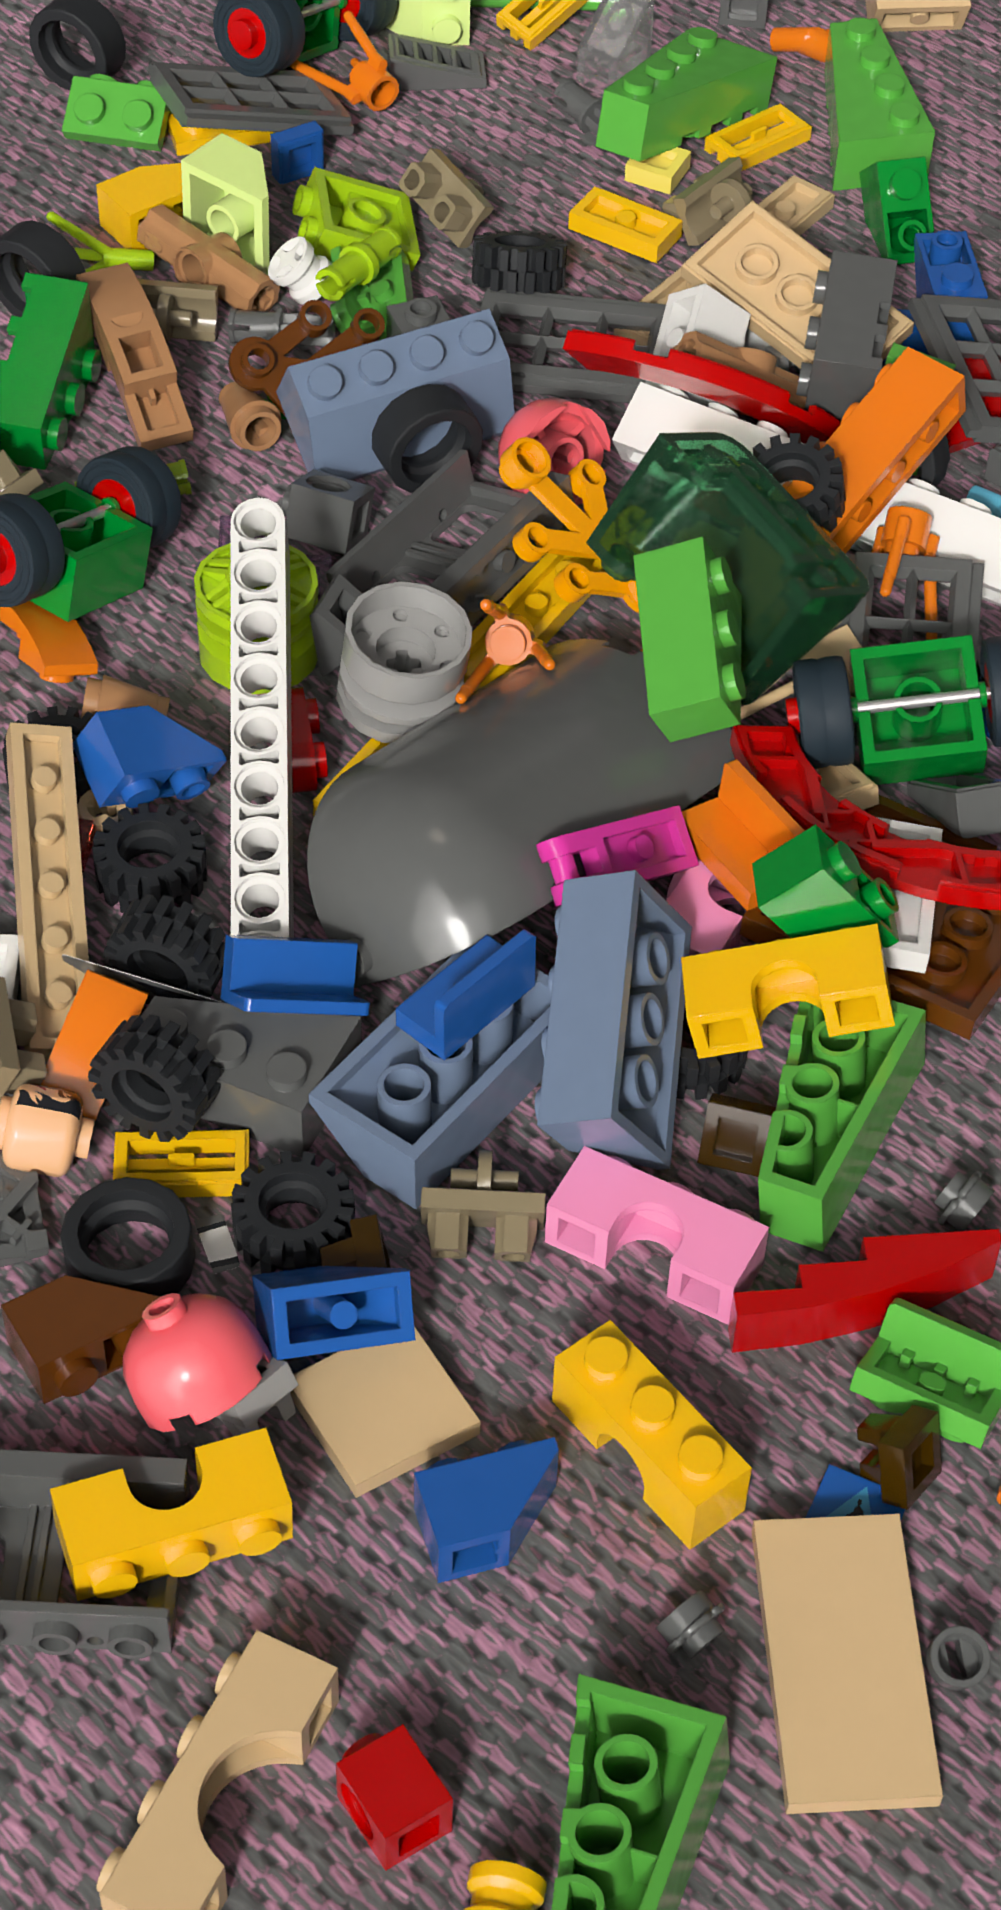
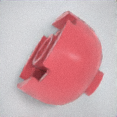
M561 398L539 399L516 411L504 426L498 443V462L500 465L502 453L517 439L529 437L541 443L547 450L551 459L550 471L567 475L583 459L594 460L601 466L604 459V450L610 452L611 440L605 422L592 409ZM511 488L513 491L524 494L530 491L529 489L516 490ZM573 493L574 503L577 506L582 504V498Z
M171 1293L156 1299L143 1311V1320L133 1330L123 1355V1377L132 1399L148 1427L161 1432L176 1431L169 1419H176L189 1414L195 1425H199L235 1406L256 1388L263 1377L256 1366L262 1358L270 1363L272 1354L254 1323L240 1306L224 1297L212 1294L196 1293L180 1296L178 1293Z

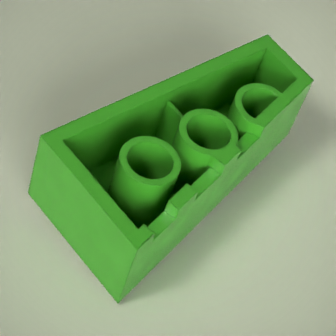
M858 17L845 22L830 23L824 77L829 116L828 133L831 142L830 161L833 170V191L861 188L859 172L879 161L926 156L927 173L929 174L935 130L876 18Z
M689 28L604 89L595 146L641 162L681 146L683 137H696L700 139L710 135L713 124L723 121L722 124L730 126L741 121L743 113L750 110V113L753 115L768 109L777 57L719 38L715 31L708 28Z
M891 1000L895 1026L829 1037L823 1011L811 1003L799 1002L797 1015H794L787 1061L786 1064H783L779 1081L777 1106L772 1114L758 1176L760 1223L769 1227L768 1234L822 1252L824 1251L925 1064L926 1010Z
M578 1674L576 1691L577 1710L574 1734L571 1735L568 1761L570 1770L566 1806L563 1808L558 1876L555 1878L551 1910H678L730 1765L727 1718L710 1711Z

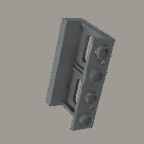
M460 449L326 572V576L330 584L332 579L340 573L362 594L377 585L388 584L394 577L402 573H411L433 579L435 581L429 586L448 594L465 610L472 626L485 614L480 608V602L483 599H489L496 603L538 562L524 561L516 554L512 540L520 529L529 522H537L547 529L570 530L531 491L524 494L474 481L468 451ZM550 471L547 476L574 502L569 475ZM478 512L500 518L467 550L434 541L464 513ZM529 538L530 542L536 546L535 542Z
M0 1449V1538L6 1543L0 1581V1645L33 1646L36 1650L49 1655H67L74 1652L77 1648L105 1649L118 1657L126 1659L145 1658L151 1655L152 1652L172 1653L181 1577L166 1575L150 1580L146 1607L58 1603L65 1557L55 1527L50 1488L123 1468L130 1492L137 1501L152 1509H174L186 1504L191 1498L187 1459Z

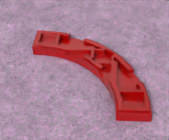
M577 329L568 330L563 350L588 370L648 380L711 399L760 421L772 423L783 429L789 438L790 433H800L801 443L804 444L807 443L810 435L819 438L820 442H826L841 423L816 405H810L808 410H803L789 403L791 394L781 387L702 357L675 349H670L668 357L657 356L634 350L636 346V340Z
M737 725L732 727L730 745L734 758L753 775L804 830L816 824L835 843L839 841L846 843L855 854L860 867L873 880L879 877L892 889L924 899L963 907L1001 910V851L961 847L928 838L927 840L904 839L889 832L890 824L865 812L846 798L839 802L821 785L822 777L806 758L792 726Z

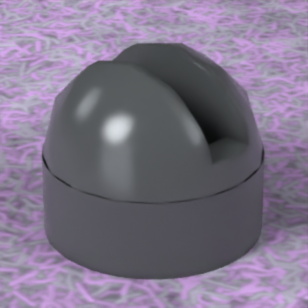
M964 1626L949 1627L931 1640L926 1652V1666L932 1678L941 1686L950 1690L968 1689L980 1682L987 1674L990 1666L989 1647L984 1638L975 1630ZM955 1641L956 1658L962 1675L960 1679L952 1678L945 1647L946 1642Z

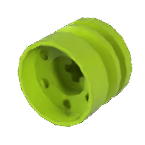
M231 543L216 548L200 562L194 576L201 666L212 680L231 690ZM289 545L292 687L305 679L314 670L318 661L310 614L318 603L317 596L319 593L314 564L304 552ZM259 586L255 587L253 590H262L268 588L269 586ZM260 637L254 639L252 642H263L267 641L270 638ZM261 689L251 694L269 693L271 690Z

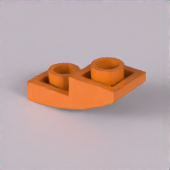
M31 601L14 607H0V621L15 631L16 636L20 638L18 658L38 672L41 679L53 683H70L74 681L76 675H97L98 661L86 635L75 619L67 622Z
M87 969L46 1064L47 1074L41 1085L73 1091L79 1094L83 1101L82 1116L95 1119L96 1121L105 1098L96 1099L92 1092L96 1083L90 1082L88 1079V1072L92 1068L90 1063L120 1023L124 1020L128 1021L131 1016L141 1014L149 993Z

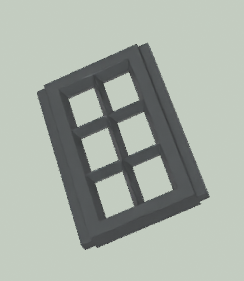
M149 62L148 73L150 74L151 83L182 127L279 132L316 121L323 129V134L352 136L354 125L351 123L352 117L330 88L310 79L299 71L280 70L263 77H248L228 66Z
M488 287L487 291H485L480 311L490 309L497 326L500 317L542 321L539 335L499 331L505 347L535 350L531 364L510 362L513 392L630 403L639 383H645L646 380L609 372L588 370L587 368L585 370L543 365L546 351L567 353L563 350L565 338L550 336L553 322L596 326L595 332L604 334L607 333V328L648 331L650 334L647 346L636 345L634 350L653 354L666 305L540 292L525 294L523 291H516V294L507 293V290L492 291Z
M922 294L921 298H910L907 307L929 355L956 364L955 371L965 375L966 411L959 418V422L966 438H973L974 442L1001 444V418L990 417L981 397H1001V343H991L983 324L1001 325V300ZM947 322L966 323L975 342L955 340ZM964 358L983 359L992 380L973 379Z
M857 551L856 555L844 554L837 629L847 624L863 648L868 647L870 628L902 631L901 643L913 642L914 632L946 634V638L972 635L977 665L984 563H973L972 559L902 555L896 579L906 580L902 619L871 616L874 578H883L889 554ZM918 581L950 583L947 622L915 619ZM853 723L855 746H858L856 724Z

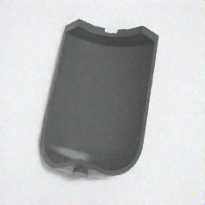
M575 639L556 643L546 648L556 663L553 670H546L536 657L533 656L475 691L464 704L455 703L453 706L349 768L331 784L317 807L308 839L307 871L313 904L327 938L350 940L358 943L354 988L403 975L445 959L475 945L486 935L491 937L553 901L550 888L556 885L549 864H541L536 844L564 834L678 805L682 811L721 783L724 764L735 760L730 745L732 729L729 727L669 742L649 716L643 652L639 651L631 655L609 647V641ZM580 854L573 855L580 877L587 876Z

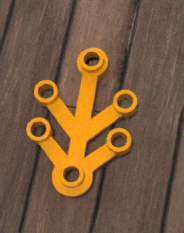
M529 437L517 439L500 457L499 474L501 479L513 489H529L570 531L547 529L540 523L529 522L513 537L512 544L516 554L527 562H536L546 553L599 559L612 573L589 571L582 564L570 563L554 578V588L559 597L569 603H577L587 594L620 597L624 599L632 610L639 613L633 556L648 552L644 532L646 514L643 508L634 500L624 499L608 513L603 487L606 483V474L596 461L583 459L567 475L570 477L572 492L582 498L584 513L547 476L551 469V459L545 447ZM613 533L618 537L624 538L626 554L614 543ZM529 538L535 542L536 546L530 542ZM570 578L577 584V587L573 585Z

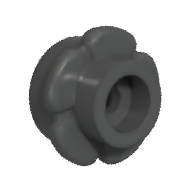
M958 1171L934 1202L944 1211L938 1219L940 1225L947 1221L958 1231H965L987 1203L995 1190L979 1179L983 1174L981 1171H975L970 1179Z
M702 1589L688 1598L656 1627L669 1644L665 1651L672 1655L682 1648L690 1659L699 1654L725 1631L717 1621L719 1615L725 1610L724 1604L721 1602L715 1606Z

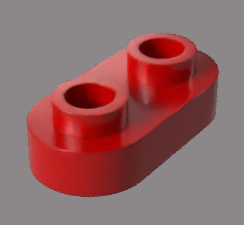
M303 687L291 688L292 793L317 791V778L328 777L324 741L313 742L312 734H320L316 698L305 699Z

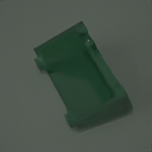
M718 432L659 433L586 542L601 559V566L605 572L621 582L636 581L634 555L702 536L717 558L721 556L726 558L731 570L733 583L742 595L741 672L745 683L746 696L744 699H741V706L749 705L763 695L793 667V662L801 660L850 615L869 592L870 588L869 582L862 571L759 460L740 442Z

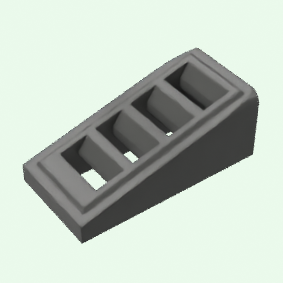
M387 34L388 72L397 79L399 91L487 88L483 52L406 35Z
M969 773L951 777L912 780L911 783H907L908 796L954 834L962 838H973L1001 833V779Z

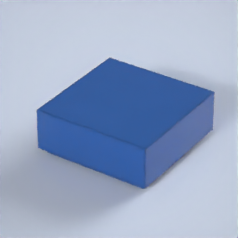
M316 121L270 134L272 176L279 184H286L311 175L314 167L324 169L323 129Z

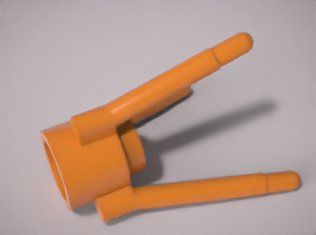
M346 11L343 17L368 57V60L363 61L357 58L351 59L350 64L353 67L349 75L351 84L346 85L298 60L290 65V68L343 95L353 105L362 101L373 111L384 110L397 98L399 83L386 70L387 60L377 52L353 13Z
M906 506L890 507L887 511L884 526L877 527L871 553L889 554L880 587L881 596L888 597L891 594L902 555L936 557L940 537L930 533L933 518L927 512ZM924 581L925 620L938 621L937 582ZM926 632V640L938 639L937 633Z
M483 599L480 602V608L485 613L494 617L495 620L485 637L487 654L456 694L455 701L458 704H464L472 696L497 663L508 666L515 665L526 659L528 654L536 657L546 670L550 671L555 668L556 663L546 650V643L541 639L535 638L533 626L528 619L520 614L509 613L508 607L504 603L497 604L489 599Z

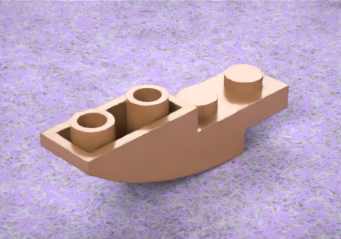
M128 262L77 274L76 281L87 282L89 285L93 330L107 370L113 373L138 447L152 451L193 440L194 429L177 385V370L150 302Z

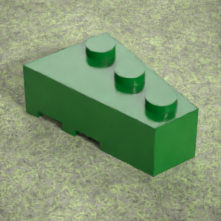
M26 272L21 285L22 291L25 292L26 306L22 317L11 315L7 333L8 335L15 336L8 360H0V450L4 449L16 465L46 470L55 450L62 451L65 446L68 424L72 416H79L82 412L85 389L89 381H97L101 371L102 355L101 351L95 349L88 283Z

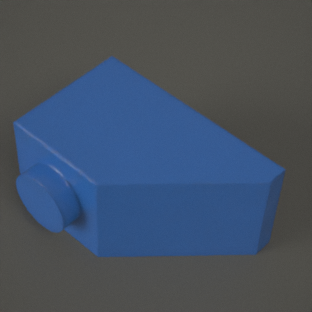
M317 1266L252 1275L257 1330L276 1360L416 1341L410 1270L407 1268Z

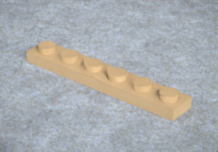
M10 722L6 733V752L22 1001L35 1003L38 1019L36 1032L28 1045L25 1046V1050L44 1054L45 1062H48L85 973L64 962L62 955H69L89 962L72 727Z

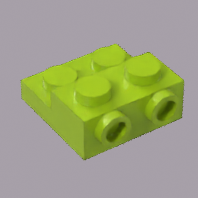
M314 167L307 184H301L298 187L292 207L294 215L303 217L298 230V236L304 237L312 244L316 256H325L331 261V249L338 246L344 248L353 242H362L372 235L377 228L388 226L394 229L401 238L402 244L398 246H401L409 260L410 271L414 270L420 257V250L410 199L404 192Z

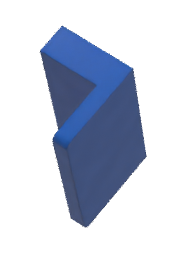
M523 929L502 946L486 935L395 1008L396 1026L445 1061L535 986L536 936Z
M226 935L221 988L222 1001L243 1011L369 1016L370 1007L369 1001L354 995L358 943L350 940Z

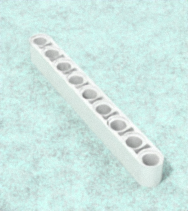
M253 498L239 504L231 517V935L294 938L290 551L283 510L277 503L269 499ZM262 535H263V536H267V537H265V538H260V539H255V538H254V537L262 536ZM269 586L266 589L253 590L255 587ZM260 637L270 638L267 641L263 642H252L254 639ZM256 690H271L269 693L260 696L251 694ZM261 742L272 743L271 746L265 749L250 748ZM261 796L274 798L266 804L250 803L255 798ZM261 851L275 853L272 857L262 861L250 859L252 855ZM260 907L275 909L274 913L267 917L257 918L249 915Z

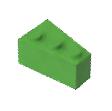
M703 536L634 555L649 716L669 742L740 725L741 699H744L746 696L745 683L741 672L742 595L733 583L731 570L724 556L717 558Z

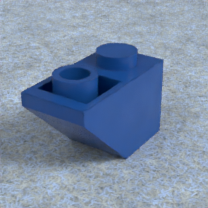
M941 230L936 233L915 234L916 298H921L922 294L988 299L966 231ZM947 322L955 340L975 342L966 323Z
M148 705L96 712L73 742V750L99 808L125 804L128 808H137L138 804L150 803L158 798L176 796L178 800H188L197 797L210 787V780L227 761L220 748Z
M555 1437L537 1442L518 1440L504 1445L497 1452L465 1460L447 1458L432 1464L426 1470L414 1472V1510L438 1583L510 1564L556 1487L559 1448Z

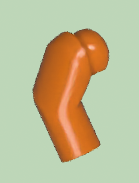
M775 27L770 34V46L773 52H798L814 60L825 62L829 29L824 30L820 27Z

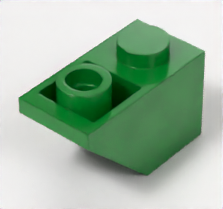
M926 156L875 162L859 172L865 222L882 258L898 260L897 265L915 263V234L934 233Z
M816 824L752 863L758 908L790 938L831 932L846 927L878 924L882 947L889 948L899 942L894 913L898 912L899 905L889 885L879 877L873 880L860 867L855 854L846 843L842 841L835 843Z

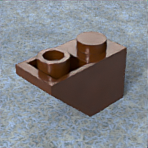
M64 1275L1 1304L7 1342L43 1404L61 1396H77L90 1389L97 1379L123 1367V1355L133 1330L143 1320L142 1313L145 1308L160 1298V1296Z

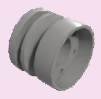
M399 581L377 585L358 596L347 612L336 699L344 718L360 733L382 743H392L457 703L455 696L464 684V675L467 671L472 641V626L465 610L448 594L426 584Z

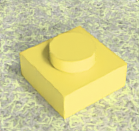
M676 147L641 162L629 159L625 164L624 181L670 195L690 168L691 151Z

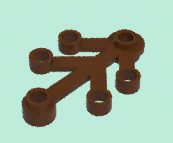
M319 300L307 301L301 307L296 320L271 339L247 337L239 341L233 347L229 356L228 367L234 381L242 388L250 391H264L285 416L276 390L289 366L378 341L385 329L384 318L375 309H361L355 314L348 329L307 360L286 357L288 353L307 337L317 338L322 336L332 321L331 310L324 302ZM308 312L317 313L321 317L323 324L319 326L310 324L305 314ZM367 320L371 322L376 332L372 334L363 332L359 327V321ZM252 355L261 357L265 361L266 367L263 369L252 367L248 357Z

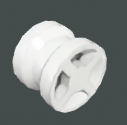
M298 236L284 243L276 251L269 264L268 275L278 286H287L291 297L298 304L304 305L307 301L317 300L322 296L316 288V283L321 281L316 280L315 276L318 271L328 267L332 262L325 256H316L312 244L304 237Z

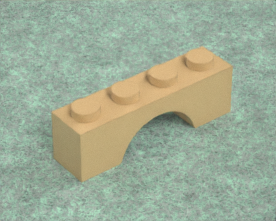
M256 1630L242 1654L236 1651L230 1654L218 1675L215 1685L217 1697L205 1717L199 1714L195 1715L181 1736L177 1748V1758H179V1761L166 1782L160 1779L156 1780L146 1793L137 1816V1823L140 1826L126 1849L120 1846L116 1847L106 1860L97 1881V1891L100 1892L102 1910L222 1909L228 1898L225 1866L212 1852L203 1837L202 1829L206 1814L221 1790L245 1772L272 1764L303 1765L339 1703L338 1667Z

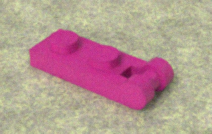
M679 805L564 834L536 844L541 864H549L556 885L550 888L556 907L561 906L564 880L581 878L573 855L578 853L587 875L584 877L636 870L646 881L683 872L699 865Z

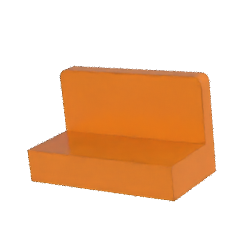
M737 759L724 764L718 797L682 811L696 856L746 911L758 907L752 863L805 831Z

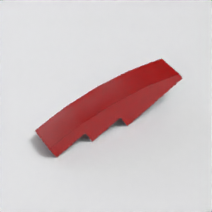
M1000 1229L863 1237L858 1261L799 1264L795 1288L733 1292L728 1326L731 1351L734 1353L802 1345L872 1329L883 1324L887 1309L895 1298L904 1299L924 1309L934 1307L993 1277L1001 1247Z

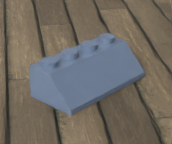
M490 309L289 366L276 390L307 472L315 469L349 480L385 470L372 450V431L379 415L390 402L409 389L426 384L446 385L459 392L478 419L483 429V440L502 435L504 426L515 413L510 358ZM443 421L436 423L416 434L407 445L403 456L411 457L425 453L437 445L447 434L452 422Z
M636 870L564 880L561 906L558 907L555 914V929L558 936L555 965L550 969L548 976V987L551 995L548 1026L542 1033L541 1039L544 1066L542 1085L535 1096L537 1126L568 1151L580 1153L583 1147L586 1146L606 1156L614 1155L620 1157L629 1164L658 1170L670 1169L685 1008L681 957L689 956L692 926Z
M471 947L464 949L454 955H451L412 994H414L417 990H419L422 986H424L427 982H429L432 978H434L437 974H439L442 970H444L447 966H449L453 961H455L458 957H460ZM535 968V986L445 1061L396 1026L395 1010L308 1094L311 1106L365 1178L412 1208L417 1209L421 1205L422 1187L437 1188L451 1174V1168H457L542 1081L544 1055L541 1039L544 1029L548 1026L551 1002L548 987L549 975Z

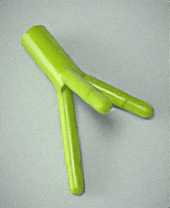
M50 211L47 213L46 218L49 222L91 248L73 247L80 259L98 261V263L85 269L86 272L127 262L132 270L153 271L154 252L152 250L109 247L55 212Z

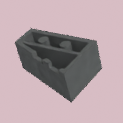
M833 250L829 272L818 270L812 303L823 304L821 317L810 316L804 349L815 350L813 364L802 362L796 395L807 397L804 410H808L810 405H816L841 422L849 406L854 402L860 403L873 388L876 377L882 368L883 359L881 357L887 335V321L892 302L898 260Z
M154 996L141 1015L144 1021L149 1015L160 1016L161 1026L164 1028L170 1020L181 1025L178 1031L179 1035L186 1039L191 1032L199 1039L195 1048L198 1051L208 1049L214 1057L208 1066L219 1068L221 1076L216 1082L220 1083L221 1087L216 1098L201 1119L229 1130L249 1129L250 1138L282 1151H292L293 1155L300 1158L303 1156V1151H309L325 1125L309 1103L308 1094L362 1043L361 1016L247 1012L229 1003Z

